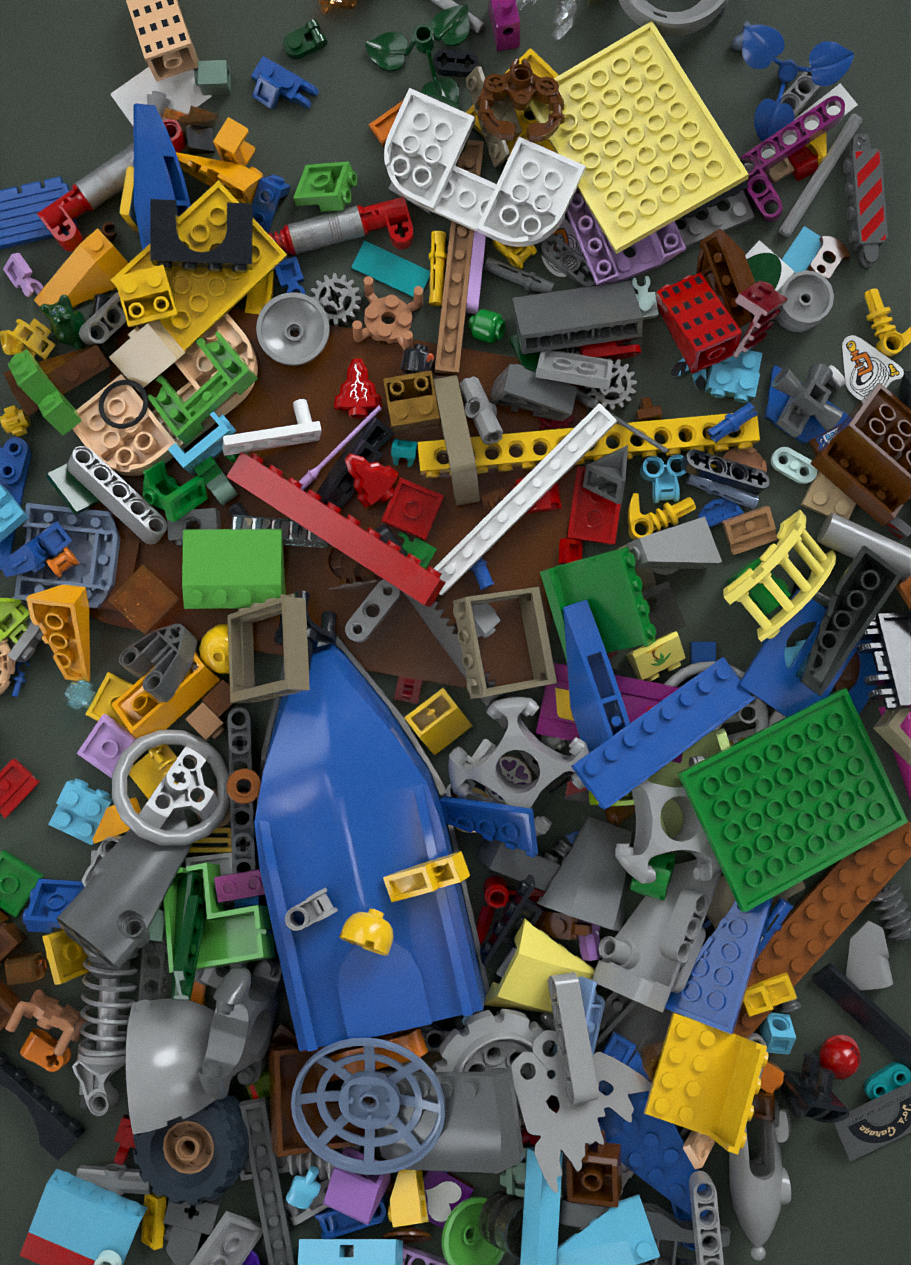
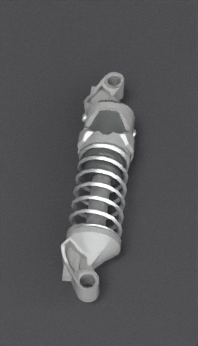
M124 835L108 837L103 840L98 850L91 851V865L86 870L81 881L84 887L91 881L95 867L114 847V842L118 843ZM136 930L135 932H133L132 935L137 934V933H138V930ZM138 948L134 950L135 952L119 970L114 969L87 949H83L88 954V958L82 964L90 973L82 978V982L90 989L81 995L82 1000L89 1005L85 1006L80 1012L81 1017L87 1020V1022L79 1030L87 1038L83 1039L78 1045V1058L72 1068L80 1081L79 1095H84L88 1109L96 1116L104 1115L119 1102V1093L111 1085L109 1079L126 1064L127 1032L117 1031L118 1025H128L129 1016L118 1015V1009L131 1008L132 1003H135L130 999H119V992H129L137 988L133 983H120V978L125 975H133L138 971L136 968L131 967V960L139 955L137 953ZM92 976L100 978L99 985L89 983L87 978ZM99 990L98 1002L86 998L87 994ZM98 1007V1018L89 1017L85 1012L91 1008ZM94 1023L97 1024V1034L92 1035L85 1032V1027ZM101 1097L105 1099L106 1105L102 1102Z

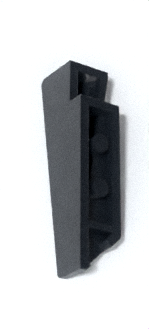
M373 417L350 440L316 493L322 496L320 501L326 505L331 502L343 509L356 492V489L353 487L354 477L348 472L344 459L352 453L364 457L369 463L378 462L383 455L378 449L395 432Z

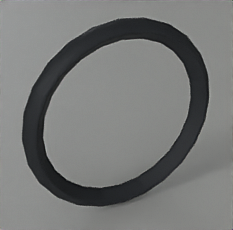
M119 380L110 384L103 391L99 400V413L106 424L118 429H126L136 425L143 419L148 408V396L145 389L137 382L131 380ZM131 385L142 394V410L131 422L124 424L114 423L104 412L105 398L115 387Z

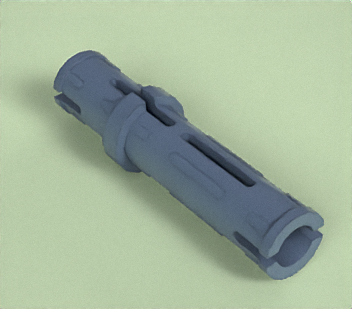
M689 474L686 484L700 488L708 495L720 496L751 510L755 509L759 500L758 495Z

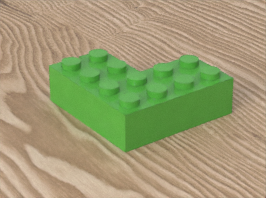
M202 863L179 868L163 899L169 973H173L178 880L188 871H193L204 879L201 898L206 901L207 912L196 971L275 958L273 934H268V930L273 929L268 906L256 905L224 911L223 902H218L214 880V877L221 876L220 865Z

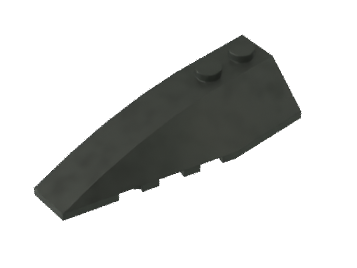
M865 545L861 547L835 585L800 679L802 684L819 696H822L903 576L901 572Z

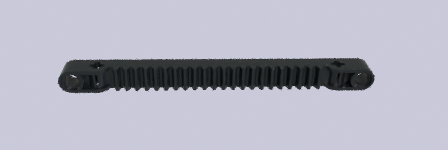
M385 523L375 530L381 534L380 540L385 543L388 540L394 542L401 547L400 553L405 556L408 555ZM404 593L467 679L466 671L462 664L463 655L457 636L458 633L453 632L456 625H448L451 619L450 616L442 617L445 609H436L439 601H434L432 606L428 607ZM490 671L484 672L486 687H494L496 680H488ZM499 694L480 697L487 708L493 701L508 698L507 695L500 696ZM504 715L502 719L497 718L496 720L506 733L508 719ZM518 750L537 777H539L540 768L537 760L535 761V758L528 752ZM564 772L545 788L551 794L571 779L567 772Z

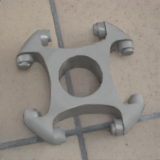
M510 697L496 700L491 703L486 712L495 720L497 718L502 719L504 715L507 717L508 728L505 735L488 755L473 764L466 762L468 758L466 757L467 753L461 747L453 749L449 754L448 760L450 784L453 793L464 798L471 790L469 788L470 783L466 780L473 779L499 794L508 805L531 808L540 792L564 772H574L571 776L573 779L572 783L579 789L585 788L571 765L589 753L587 744L580 738L575 737L568 746L571 748L569 752L572 755H562L540 742L522 722L520 713L526 717L528 715L533 716L539 708L532 698ZM512 750L526 751L537 760L540 775L532 783L524 785L514 784L502 774L499 766L500 757ZM545 816L534 818L536 836L546 834L552 825L551 821Z
M690 757L689 767L706 759V757ZM646 779L630 791L633 795L636 814L634 847H629V844H616L615 857L633 878L643 884L654 882L656 880V872L648 865L650 858L676 850L691 853L697 858L698 864L693 870L695 880L709 881L722 870L683 785L667 787L651 783ZM669 799L677 802L683 815L682 828L673 839L665 834L660 822L661 809Z

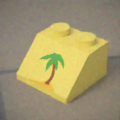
M677 631L656 639L648 647L642 646L626 654L639 680L646 679L649 682L660 676L658 672L666 668L668 672L681 666L680 661L685 659Z

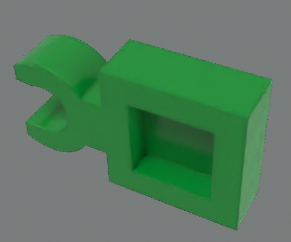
M399 532L398 535L405 540L402 547L407 554L410 553L421 560L419 565L426 569L437 549L417 537L412 543L405 533Z

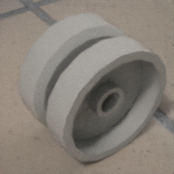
M805 270L793 274L778 290L788 300L777 308L781 312L775 319L782 327L789 331L804 332L811 330L829 313L833 306L834 293L831 284L824 276L814 271Z

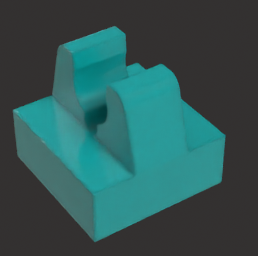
M394 439L391 448L394 465L398 466L399 459L402 457L408 460L407 467H411L416 457L418 441Z

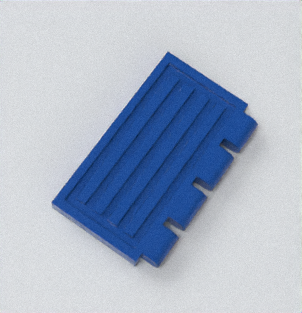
M61 176L44 180L45 188H43L40 181L21 185L22 193L19 192L17 186L0 190V250L53 238V235L37 213L70 191L68 184L63 183ZM75 218V219L72 220V221L75 223L76 227L78 228L77 220H76V218ZM63 226L61 228L63 234H69L66 228Z

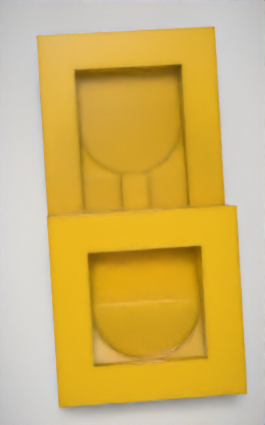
M786 972L748 987L743 1002L750 1017L772 1010L775 1005L797 999V995Z

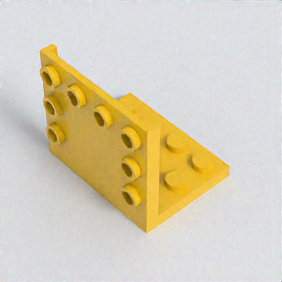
M672 1013L644 1113L707 1135L728 1152L738 1155L739 1149H743L746 1142L747 1134L744 1132L747 1121L750 1122L753 1116L754 1106L752 1101L754 1094L757 1095L761 1087V1079L759 1078L761 1068H765L768 1061L767 1046Z

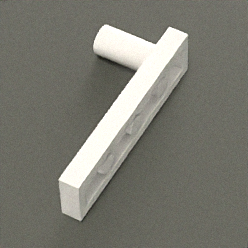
M296 400L293 402V407L298 425L223 436L222 449L224 456L319 441L321 435L320 422H312L307 400Z

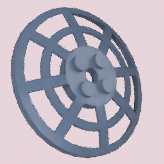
M375 1038L346 1039L328 1045L315 1053L299 1072L291 1098L292 1117L298 1133L307 1146L324 1161L337 1168L365 1175H383L398 1172L422 1160L439 1140L446 1110L445 1098L440 1082L430 1067L412 1051L398 1044ZM364 1046V1053L349 1055L336 1062L325 1056L341 1048ZM375 1047L397 1052L412 1062L403 1066L390 1057L375 1054ZM365 1060V1071L352 1074L343 1067L351 1062ZM375 1061L388 1064L396 1068L397 1071L389 1076L375 1071ZM317 1062L327 1068L320 1079L317 1092L301 1094L305 1076L311 1066ZM420 1069L423 1070L434 1085L438 1102L423 1099L420 1085L412 1073ZM333 1074L344 1080L340 1091H325L327 1082ZM406 1077L413 1088L415 1097L400 1094L396 1084ZM373 1097L376 1102L367 1103L363 1098ZM326 1101H339V1108L342 1114L336 1120L330 1115L325 1103ZM317 1102L320 1116L328 1126L319 1137L312 1132L307 1124L302 1111V1104ZM400 1105L415 1107L413 1115L406 1125L397 1116ZM422 1109L436 1112L437 1119L428 1137L420 1144L411 1131L418 1124ZM350 1122L357 1127L365 1129V1136L353 1134L343 1127ZM388 1124H391L397 1131L387 1136L375 1137V1129L385 1127ZM337 1134L348 1142L364 1146V1160L344 1156L332 1150L326 1144ZM404 1139L412 1149L411 1152L395 1159L374 1161L375 1147L390 1145Z

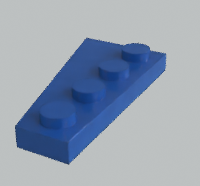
M443 796L439 800L446 824L469 833L472 831L478 832L484 839L501 841L506 843L505 847L512 850L516 848L526 851L527 856L533 858L538 854L533 809Z

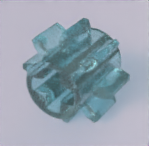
M81 679L78 683L75 681L71 682L64 695L70 699L67 705L76 710H81L82 706L88 708L96 695V692L91 690L93 684Z

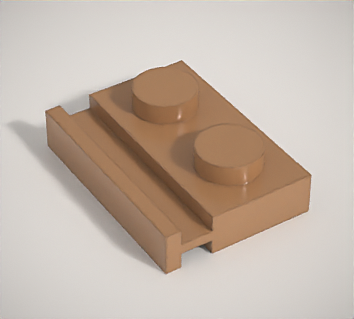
M766 505L721 521L732 555L778 540L770 506Z

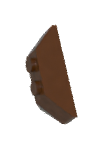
M718 229L700 241L699 248L701 249L698 256L696 274H702L738 327L741 328L752 322L755 315L735 301L739 293L755 284V280L744 251L722 229Z

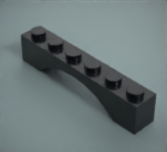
M0 1051V1086L17 1096L26 1106L34 1120L38 1132L39 1145L55 1160L59 1161L85 1130L76 1118L70 1117L63 1111L64 1109L60 1103L52 1101L40 1085L34 1084L29 1080L26 1072L21 1068H16L10 1062L9 1057Z

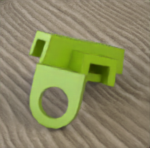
M0 598V626L2 627V629L0 628V642L6 638H11L16 644L28 628L25 622L30 619V614L20 599Z

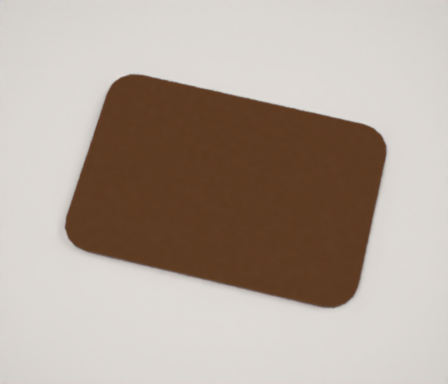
M232 308L227 312L252 344L258 360V379L255 381L252 390L239 405L225 415V418L236 429V432L233 434L298 425L293 402L299 399L307 400L312 422L319 421L321 426L319 441L247 452V455L250 456L253 452L264 459L263 465L268 468L271 464L283 471L282 477L287 480L292 477L300 481L308 473V470L310 471L317 467L365 419L350 418L348 411L334 410L335 396L340 394L341 384L347 380V370L352 359L361 358L368 370V380L375 384L376 393L381 395L382 409L374 417L392 430L383 379L405 374L400 368L404 350L398 342L387 344V341L380 340L378 342L371 337L361 342H356L353 339V329L329 325L328 342L315 359L302 365H284L271 359L264 352L258 341L256 327L259 314L245 313V310ZM126 321L118 333L115 351L130 339L128 334L137 326L141 329L147 323L128 327ZM297 330L291 333L292 337H297L299 335V331ZM413 340V348L415 343L429 347L428 352L434 355V363L431 370L433 379L453 376V374L435 373L438 344ZM462 348L459 375H457L458 383L460 384L465 378L473 376L478 378L490 401L494 380L510 364H519L516 357ZM112 362L109 383L121 374L128 380ZM175 363L160 374L176 392L189 382ZM157 377L144 387L147 396L152 395L157 398L162 384L156 381ZM570 383V385L578 387L577 389L583 392L580 385ZM133 387L134 390L137 392V394H138V395L141 397V399L143 400V397H142V394L140 393V391H138L135 387ZM462 397L463 406H464V411H465V405H466V404H465V401H464V399H463V397ZM148 399V407H149V409H150L151 411L155 410L156 408L153 406V404L151 403V401ZM576 399L572 414L570 415L574 416L575 420L570 424V428H575L587 416L586 405ZM496 404V418L502 428V434L540 431L541 424L538 422V418L532 415L533 411L519 408L517 413L510 411V406ZM466 416L470 437H479L480 435L473 419ZM441 420L438 425L395 432L378 449L383 454L378 463L383 467L389 465L399 473L397 480L392 485L394 490L401 477L444 495L443 502L426 541H424L437 549L426 569L429 566L435 568L488 515L481 500L482 496L500 488H504L506 495L511 492V487L516 485L515 480L525 478L533 470L522 469V466H514L510 471L501 472L498 471V468L488 469L487 473L477 474L480 502L456 506L450 472L440 473V477L426 478V475H421L418 447L411 467H407L408 460L402 457L399 459L398 466L394 465L391 456L394 439L418 442L444 440ZM217 422L183 450L187 453L219 426ZM348 443L320 470L316 477L317 479L304 489L305 492H308L309 489L317 492ZM536 445L533 447L535 454L540 456L546 454L544 446ZM512 447L509 450L510 455L514 458L522 456V451L518 447ZM489 449L485 452V456L489 460H495L498 458V453L494 449ZM222 452L215 460L227 476L234 463L229 461ZM440 454L437 457V461L440 464H447L449 462L448 455ZM174 457L165 463L168 476H172L178 486H182L195 477L186 471ZM574 465L558 481L562 509L523 515L482 556L483 560L488 563L486 567L495 583L493 586L480 590L473 571L468 570L443 596L438 594L435 601H439L436 609H445L442 617L450 616L451 619L448 625H456L454 633H458L456 618L453 614L454 600L469 596L539 587L549 638L553 615L540 572L562 564L558 563L559 542L561 538H566L576 472L579 465ZM118 474L143 498L145 475L126 476ZM231 479L229 480L238 492V495L223 506L205 485L208 499L194 509H218L220 511L221 529H232L234 518L229 509L236 503H241L250 517L256 519L255 524L259 529L261 519L275 520L274 529H280V521L293 522L292 539H283L286 595L294 594L295 591L299 590V597H301L302 590L307 591L310 594L307 611L311 620L319 627L321 625V614L324 611L336 613V634L365 670L467 688V679L403 591H401L399 600L366 641L355 642L349 639L345 632L347 622L375 586L384 579L375 574L376 581L328 589L320 542L316 541L314 533H310V540L312 541L297 540L299 526L297 522ZM356 490L340 514L346 518L348 515L355 517L361 521L359 526L366 531L368 527L376 530L384 524L381 523V520L391 497L383 503L377 501L365 508L357 499L358 492ZM102 502L89 508V510L111 512ZM151 505L167 522L165 510ZM113 514L120 537L142 543L128 611L121 612L106 608H89V614L93 618L110 625L148 632L173 624H181L199 641H202L204 635L214 626L228 624L227 615L238 612V608L184 609L182 589L183 546H176V543L168 540V524L165 533L158 543L147 544ZM235 521V529H241V527ZM199 522L192 523L189 529H200ZM388 526L400 544L403 545L405 540L398 535L399 532L403 531ZM405 533L409 541L413 543L416 537ZM337 548L334 549L330 561L339 559L343 552ZM345 555L341 563L343 567L351 568L354 566L355 560ZM358 563L354 569V575L359 576L365 567ZM341 567L332 568V571L338 577L347 578L346 571ZM385 589L384 594L386 596L391 595L392 589ZM519 599L488 603L494 608L496 615L501 620L494 626L496 630L486 638L480 636L477 638L481 660L485 664L483 671H490L488 680H496L494 687L531 680L533 672ZM372 604L367 608V615L374 618L380 613V608L376 604ZM280 615L253 623V648L255 651L284 656V647L274 641L275 632L279 627ZM355 627V633L360 634L362 627Z

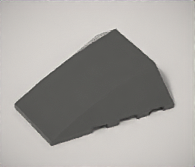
M588 817L572 843L573 848L568 856L565 855L561 868L556 876L551 878L548 883L549 888L544 896L539 898L537 904L583 921L620 931L623 927L628 872L615 857V848H617L616 844H629L630 847L632 832Z

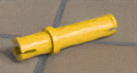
M443 231L431 232V252L428 254V259L430 260L429 304L431 306H442L445 261H447V254L445 253L446 233Z

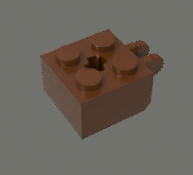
M601 1130L604 1144H599L596 1141L592 1144L585 1143V1156L581 1160L582 1167L580 1171L577 1172L569 1158H566L568 1202L618 1208L622 1191L621 1144L607 1143L605 1131Z

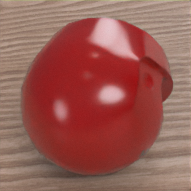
M841 1034L828 1037L820 1047L819 1064L822 1068L833 1070L835 1073L834 1079L845 1080L854 1075L860 1068L861 1056L859 1047L851 1037Z

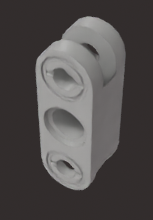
M381 580L347 622L345 632L348 638L355 642L366 641L399 600L401 590L386 580ZM387 588L392 589V594L389 596L384 594ZM372 604H376L380 608L379 615L374 618L367 615V608ZM361 626L362 632L356 634L354 631L355 627Z

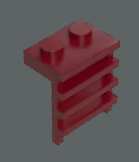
M758 281L739 293L735 301L755 315L733 355L736 358L740 356L742 351L746 353L766 339L767 334L764 332L773 326L774 322L771 320L781 312L777 308L788 300V298L774 290V287L767 282Z

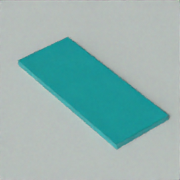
M365 240L351 269L370 276L413 298L414 288L420 286L424 291L430 278L429 270Z

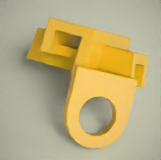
M35 318L30 324L17 319L18 325L14 331H0L1 346L7 355H16L27 349L33 356L36 354L45 360L55 346L53 342L47 339L51 330Z

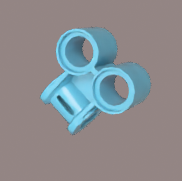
M673 455L665 464L661 458L651 456L640 466L639 472L641 477L646 481H652V498L654 503H658L661 500L679 502L680 489L678 479L686 471L681 466V472L676 473L672 471L670 464L671 462H677L681 465V459L684 456ZM649 463L656 465L657 474H650L646 469V465Z

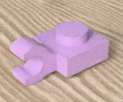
M20 253L11 254L3 270L16 288H22L25 296L31 297L34 291L38 295L43 289V285L30 277L32 270Z

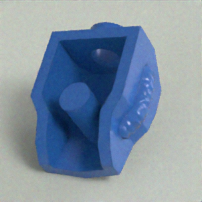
M36 537L10 554L3 566V574L9 577L30 570L34 573L46 565L44 560L49 557L48 551Z

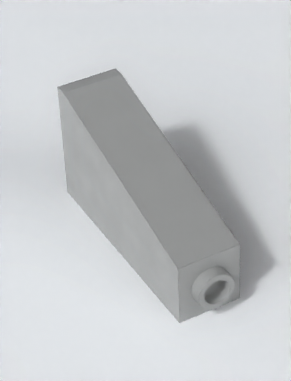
M705 517L638 538L626 544V547H629V551L635 557L634 568L705 569L722 562Z

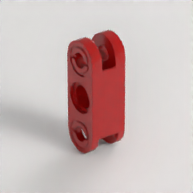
M637 338L574 347H579L580 354L578 355L607 360L608 358H611V360L626 359L641 354V347L638 344L622 345V342L632 341Z

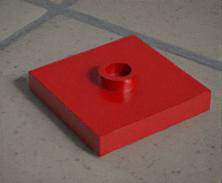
M400 477L381 523L426 541L443 502L444 495Z

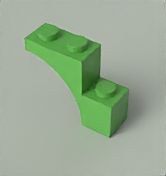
M27 349L12 357L8 366L18 386L38 405L43 417L62 436L82 421L76 409L50 381L34 356Z

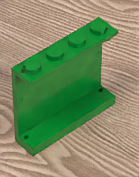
M629 547L558 565L540 572L566 662L563 607L587 600L606 653L640 645L648 647L656 641V629L650 623L648 616L649 605L643 599L641 592L642 581L636 575L634 568L635 557L629 551Z

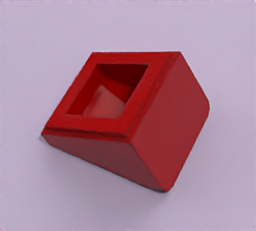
M806 146L787 157L794 168L792 174L797 181L813 174L818 168V157Z

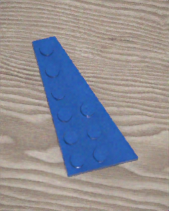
M774 897L747 912H742L735 900L732 908L723 917L712 936L708 938L700 949L685 988L679 993H670L665 1009L729 1034L734 1033Z

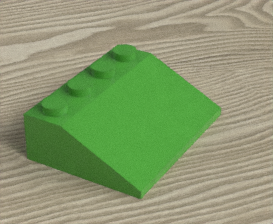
M184 529L182 564L184 609L251 608V604L265 603L266 599H278L281 594L286 595L282 529Z

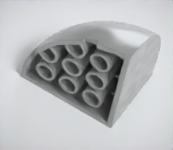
M168 998L144 999L132 1003L126 1037V1084L133 1135L168 1126L167 1121L179 1116L185 1119L215 1100L204 1091L198 1074V1068L201 1067L207 1051L211 1023L215 1012L212 1009L196 1002Z

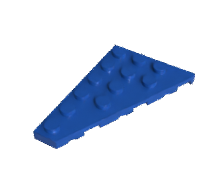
M635 1050L626 1065L652 1083L653 1079L640 1053ZM614 1088L612 1090L610 1089L607 1093L603 1092L602 1094L608 1096L613 1092ZM650 1091L628 1094L634 1108L631 1114L632 1122L626 1121L610 1107L604 1108L605 1116L597 1119L600 1130L605 1131L607 1143L621 1144V1163L692 1217L689 1178L698 1169L693 1167L682 1148L685 1142L681 1138L676 1124L644 1113ZM703 1183L698 1186L697 1190L703 1191L707 1187ZM703 1210L700 1216L704 1217L709 1210Z

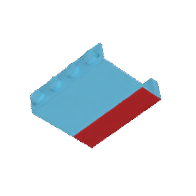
M56 1169L46 1184L20 1256L40 1265H94L102 1251L111 1250L120 1256L123 1265L138 1226L148 1207L122 1197L113 1191L101 1188L92 1182L71 1175L68 1172Z

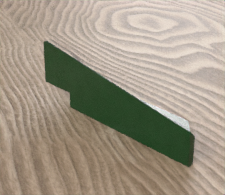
M188 871L178 880L172 979L173 1000H191L207 914L206 901L201 898L204 879L193 871Z

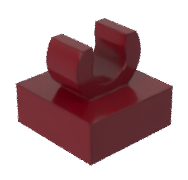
M399 676L394 699L418 704L423 680Z

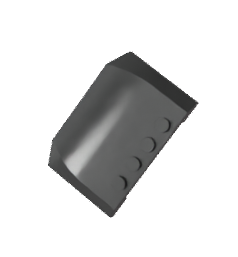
M384 1067L375 1071L389 1076L396 1070L394 1067ZM487 1068L484 1072H434L440 1082L445 1098L446 1110L443 1129L439 1140L432 1150L422 1160L405 1168V1170L500 1173L521 1162L524 1158L512 1068ZM416 1071L412 1073L420 1085L423 1099L438 1102L434 1085L424 1072ZM406 1077L396 1084L400 1094L415 1097L413 1088ZM400 1105L397 1116L405 1125L412 1117L415 1107ZM422 1109L420 1120L411 1131L420 1144L432 1131L437 1119L436 1112ZM391 1124L377 1129L378 1137L397 1132ZM404 1139L390 1145L380 1146L381 1157L387 1160L398 1158L412 1151Z

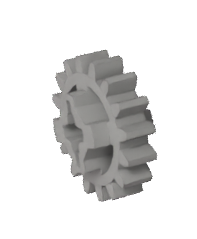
M333 273L332 279L324 275L325 282L322 283L317 280L318 289L311 288V293L315 296L311 298L322 306L329 324L332 321L336 327L342 321L346 326L348 325V318L356 319L353 312H360V307L357 305L362 303L361 297L357 296L360 294L359 287L354 288L355 283L353 279L347 283V278L344 274L341 279L337 278L336 273ZM327 290L325 296L321 298L323 292ZM332 293L339 300L340 308H338L337 304H335V302L332 300ZM351 302L349 308L345 311L346 305ZM331 311L333 313H336L337 315L329 314L327 312Z
M618 359L612 365V371H615V373H611L610 383L617 379L614 387L606 391L605 389H600L598 393L594 387L584 386V389L590 390L587 395L594 397L597 404L600 403L604 408L608 406L610 412L614 411L615 406L621 410L624 407L623 402L629 404L631 402L629 396H634L636 393L631 388L637 384V381L631 380L635 373L634 371L628 373L629 365L620 366V360ZM622 378H624L626 390H624L625 388L622 386ZM614 397L615 400H607L605 398Z

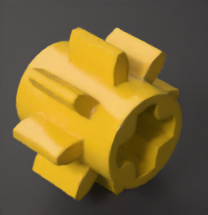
M15 405L4 408L5 414L0 416V422L7 434L12 432L16 437L26 434V428L31 425V421L23 409L19 410Z

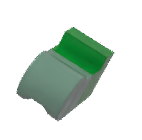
M212 456L193 468L199 477L204 478L205 485L211 490L222 506L238 495V492Z

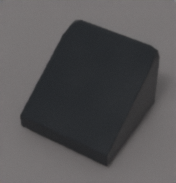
M186 125L188 148L192 155L215 153L213 128Z

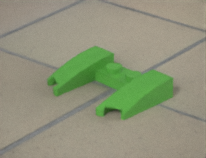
M218 331L215 332L218 338L217 341L206 344L202 337L195 341L218 370L197 392L184 402L162 375H159L156 381L162 384L157 398L148 395V399L174 435L185 444H188L204 429L201 423L235 391L241 395L258 379L245 361Z

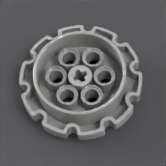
M501 1009L497 1016H493L489 1010L477 1013L464 1021V1029H453L445 1038L439 1048L443 1058L434 1063L433 1072H484L487 1068H511L512 1063L521 1053L533 1052V1042L544 1030L536 1021L529 1024L530 1021L527 1016L515 1010ZM551 1040L544 1042L542 1047L543 1053L547 1057L554 1056L552 1051L549 1050L553 1046ZM524 1063L520 1069L521 1076L526 1080L532 1079L536 1073L534 1065L532 1063ZM554 1070L547 1072L549 1079H552ZM516 1095L519 1122L521 1127L524 1125V1119Z

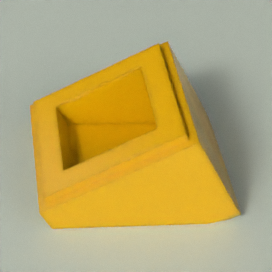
M826 132L805 145L818 157V166L827 155Z

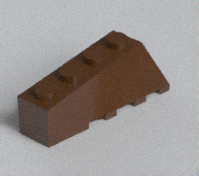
M100 343L37 362L62 395L113 365ZM11 370L3 372L14 397L27 416L40 410L38 405L18 386Z

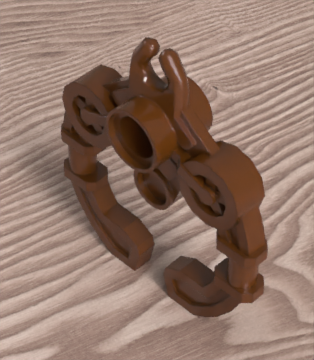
M516 58L510 64V71L503 75L490 74L485 77L483 89L477 101V105L480 107L477 118L498 139L513 141L516 131L515 124L509 121L497 120L494 116V111L489 109V107H492L495 101H501L508 95L513 107L516 110L523 111L528 108L531 99L535 97L539 103L548 104V110L553 111V113L549 114L546 123L535 122L528 125L526 134L529 142H542L550 138L557 131L560 124L564 123L565 115L562 113L564 101L559 92L558 82L551 77L540 78L533 73L531 65L526 59H522V64H519L520 61Z

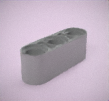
M812 71L804 72L782 96L781 103L789 104L793 108L795 117L823 87L813 83ZM799 89L805 90L807 94L801 93Z
M118 292L81 326L79 335L85 344L93 345L105 342L126 322ZM108 311L114 316L113 323L107 319ZM92 327L97 331L96 339L91 336L90 330Z

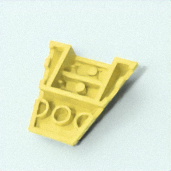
M524 918L514 938L517 949L500 984L492 983L486 995L484 1005L553 1014L548 987L549 976L575 972L577 977L582 976L591 980L595 969L578 956L571 954L560 943L557 944L542 930L539 931Z

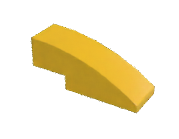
M462 851L395 872L383 877L391 902H395L460 883L468 878L470 874Z

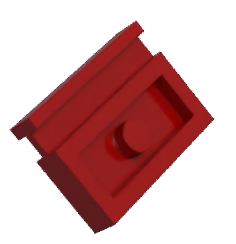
M16 758L12 759L0 772V813L4 819L9 817L41 782Z

